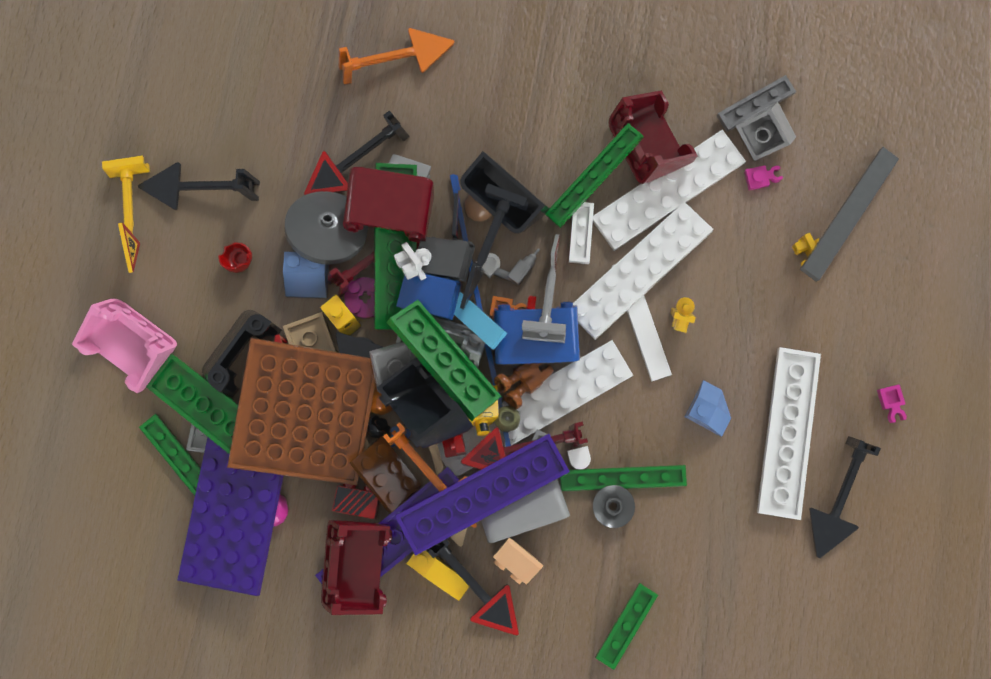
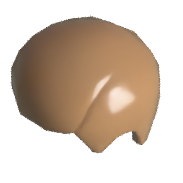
M468 195L464 202L466 215L477 222L489 219L492 214Z

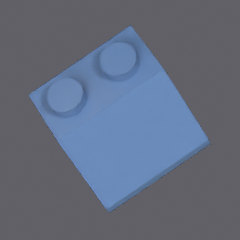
M284 252L283 278L285 296L327 298L329 265L311 262L296 252Z

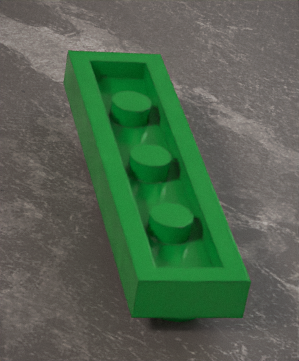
M638 583L595 656L597 660L615 670L658 594Z

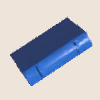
M425 274L427 278L420 280L418 276L407 280L404 275L397 307L404 309L416 300H419L432 316L453 320L462 285L460 281Z

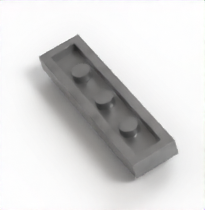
M785 75L719 112L717 118L726 132H728L761 109L791 97L796 93V90Z

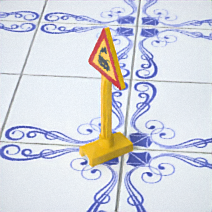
M143 155L102 161V169L109 178L120 177L122 181L124 223H118L129 273L134 272L140 242L133 235V175L150 172V165L144 163Z

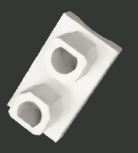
M407 242L402 244L403 251L395 254L394 258L398 267L402 268L407 280L418 276L420 280L427 278L421 268L424 265H428L432 256L429 250L422 248L417 249L414 253Z

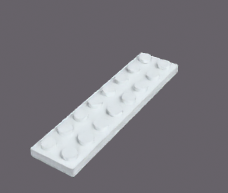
M723 129L694 148L698 157L693 163L652 182L638 185L593 216V223L613 251L675 211L683 202L687 203L746 162Z
M683 202L573 303L578 308V323L596 340L713 232V228Z
M781 347L777 349L757 513L801 520L821 354Z

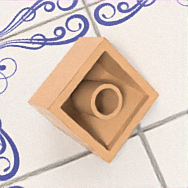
M511 537L507 538L493 555V558L496 559L494 564L503 571L507 568L512 573L510 577L518 584L523 582L527 585L543 567L539 560Z

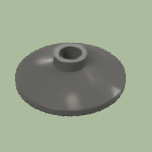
M610 485L602 488L595 495L593 513L602 525L609 528H619L626 525L632 519L635 512V502L630 492L625 488ZM612 502L617 505V508L613 511L609 508Z

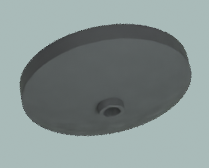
M320 191L304 195L290 206L285 217L284 228L286 239L297 254L311 262L330 265L348 261L361 251L366 242L368 226L364 225L363 229L356 233L344 229L343 219L346 196L334 192Z

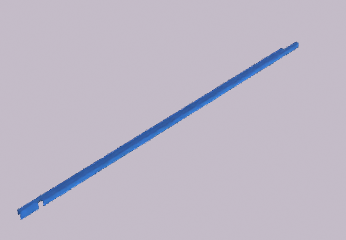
M455 174L450 175L453 195L460 190L458 175ZM459 199L458 219L463 241H468ZM471 260V264H470V268H469V273H470V271H471V267H472V264H473V261H472V260ZM477 285L474 290L476 306L483 311ZM485 343L488 365L494 386V378L497 376L491 348ZM501 397L498 399V409L503 407ZM503 432L505 447L511 446L508 432Z

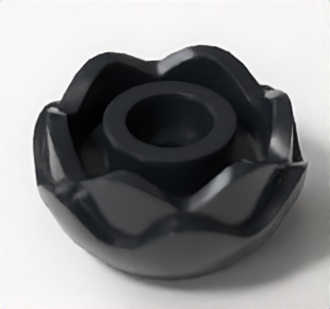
M377 415L369 417L367 433L370 436L380 438L385 434H389L388 432L391 427L388 426L386 419L379 418Z

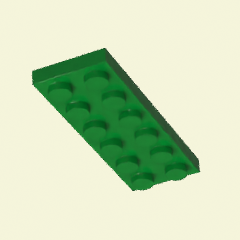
M416 300L387 321V324L447 394L457 402L471 422L501 397L419 300Z
M171 353L146 388L230 454L238 404L226 394L213 388L203 376Z

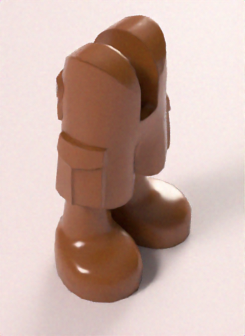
M543 363L519 364L513 368V374L509 376L498 374L494 378V383L497 385L500 393H505L514 383L520 381L518 387L503 395L504 401L517 410L522 406L521 396L525 392L532 394L540 388L543 381L554 372L552 366L549 365L539 370L538 367Z

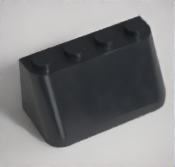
M484 151L481 152L460 179L462 189L493 216L496 214V207L499 201L487 197L485 190L488 184L528 198L527 202H529L526 211L510 206L508 213L505 214L502 224L511 232H524L540 220L549 209L546 204Z

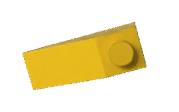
M427 550L416 556L413 554L406 563L458 601L469 588L454 569L437 556L432 558Z

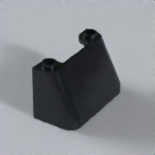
M244 311L202 368L203 376L213 388L223 394L234 397L239 388L234 382L237 374L229 369L253 335L263 340L266 336L275 337V335L280 334L282 329L256 311Z
M417 357L376 387L382 394L379 396V399L385 407L390 405L412 435L409 438L416 448L420 445L423 449L466 433L474 427L457 402L452 400Z

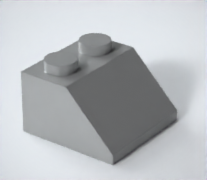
M778 102L761 109L736 125L754 161L790 145L796 138Z

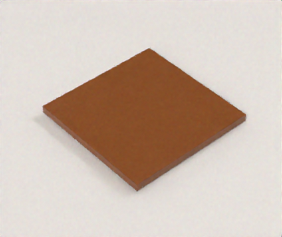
M250 338L227 468L357 485L359 475L350 465V462L364 450L376 384L371 358Z

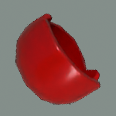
M234 242L224 247L223 254L218 256L219 263L229 272L241 273L249 267L252 261V252L245 244Z

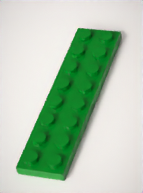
M375 163L376 170L417 176V165ZM374 227V329L393 330L387 324V321L403 310L396 305L404 273L402 268L398 267L394 255L403 251L401 245L406 242L414 253L417 250V242L410 241L403 231Z

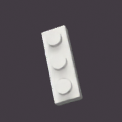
M584 202L572 215L569 263H590L594 203Z

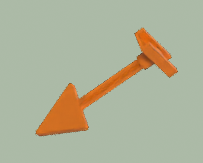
M409 28L408 33L412 47L362 58H350L347 47L339 48L338 67L339 70H343L344 84L352 83V71L361 69V67L410 56H416L420 71L424 73L454 45V40Z
M400 422L397 424L400 431L396 432L394 430L392 438L387 434L383 436L391 446L395 443L400 450L403 449L439 492L447 488L409 444L410 441L405 436L407 431ZM475 523L470 527L476 528L477 524Z

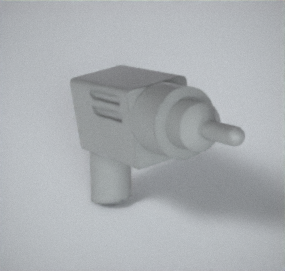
M538 248L534 254L525 256L523 260L520 259L510 272L498 268L494 275L519 286L535 265L534 261L540 249Z

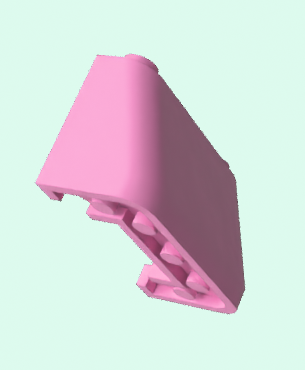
M108 299L91 305L72 345L84 355L101 354L128 375L125 379L128 389L139 393L146 388L169 355L174 352L177 342L125 302L119 299Z

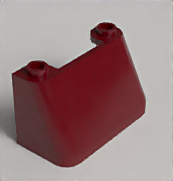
M662 90L622 97L609 118V128L614 138L627 123L644 136L625 158L640 184L652 182L693 163L698 157L692 145L683 144L681 147L679 146L668 126L664 115L667 112L669 103Z
M352 167L348 180L343 219L344 229L356 233L362 230L364 225L403 231L405 236L412 242L426 241L434 201L433 181L421 176Z
M329 520L326 533L321 603L323 608L331 615L383 614V607H386L387 598L379 587L383 546H387L388 542L392 540V530L389 525Z

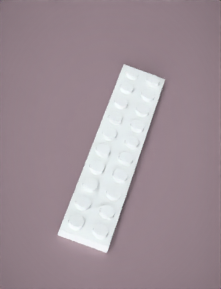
M613 340L581 357L579 361H574L553 373L532 394L525 392L521 396L522 406L517 409L520 414V424L517 429L508 432L511 446L535 433L537 429H542L633 376ZM505 401L502 403L503 406H509ZM494 422L488 425L490 432L497 427ZM474 426L468 432L463 433L466 454L450 458L445 457L443 443H438L440 456L446 468L449 466L457 477L474 468L461 464L460 461L487 435L478 436L476 426ZM499 429L502 444L505 447L503 432Z

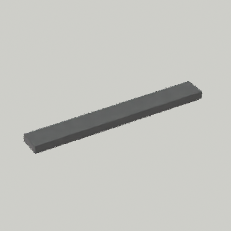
M884 147L878 151L800 268L802 272L816 282L821 279L899 160L898 157Z

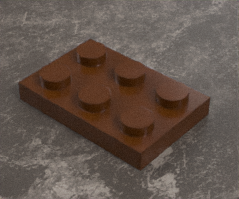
M383 436L378 438L350 462V465L388 513H392L421 486Z

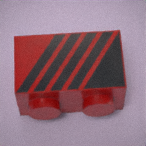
M344 484L343 486H337L332 511L376 519L380 502L368 487L365 486L364 490L356 489V485Z

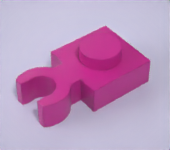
M766 165L746 169L744 174L748 190L768 187L770 181L773 183L780 182L783 176L776 177L774 175V172L781 169L780 166H774L769 171H767Z
M900 384L878 389L877 393L882 410L889 409L888 421L890 423L896 422L895 414L899 415L901 421L906 420V413L900 408L901 405H905Z

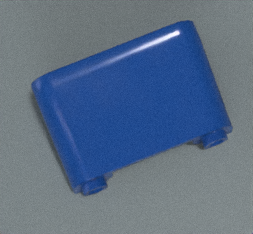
M561 302V306L551 310L552 323L566 324L565 343L522 339L523 320L539 322L543 309L515 310L510 308L509 304L498 305V308H494V322L506 331L507 335L495 348V363L529 364L579 361L577 305H573V302Z

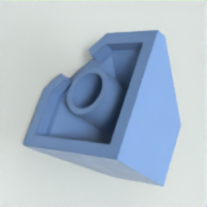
M703 380L684 417L722 437L731 420V416L722 390Z

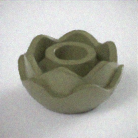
M512 406L500 407L498 409V418L494 421L495 425L503 432L517 429L520 424L519 412Z

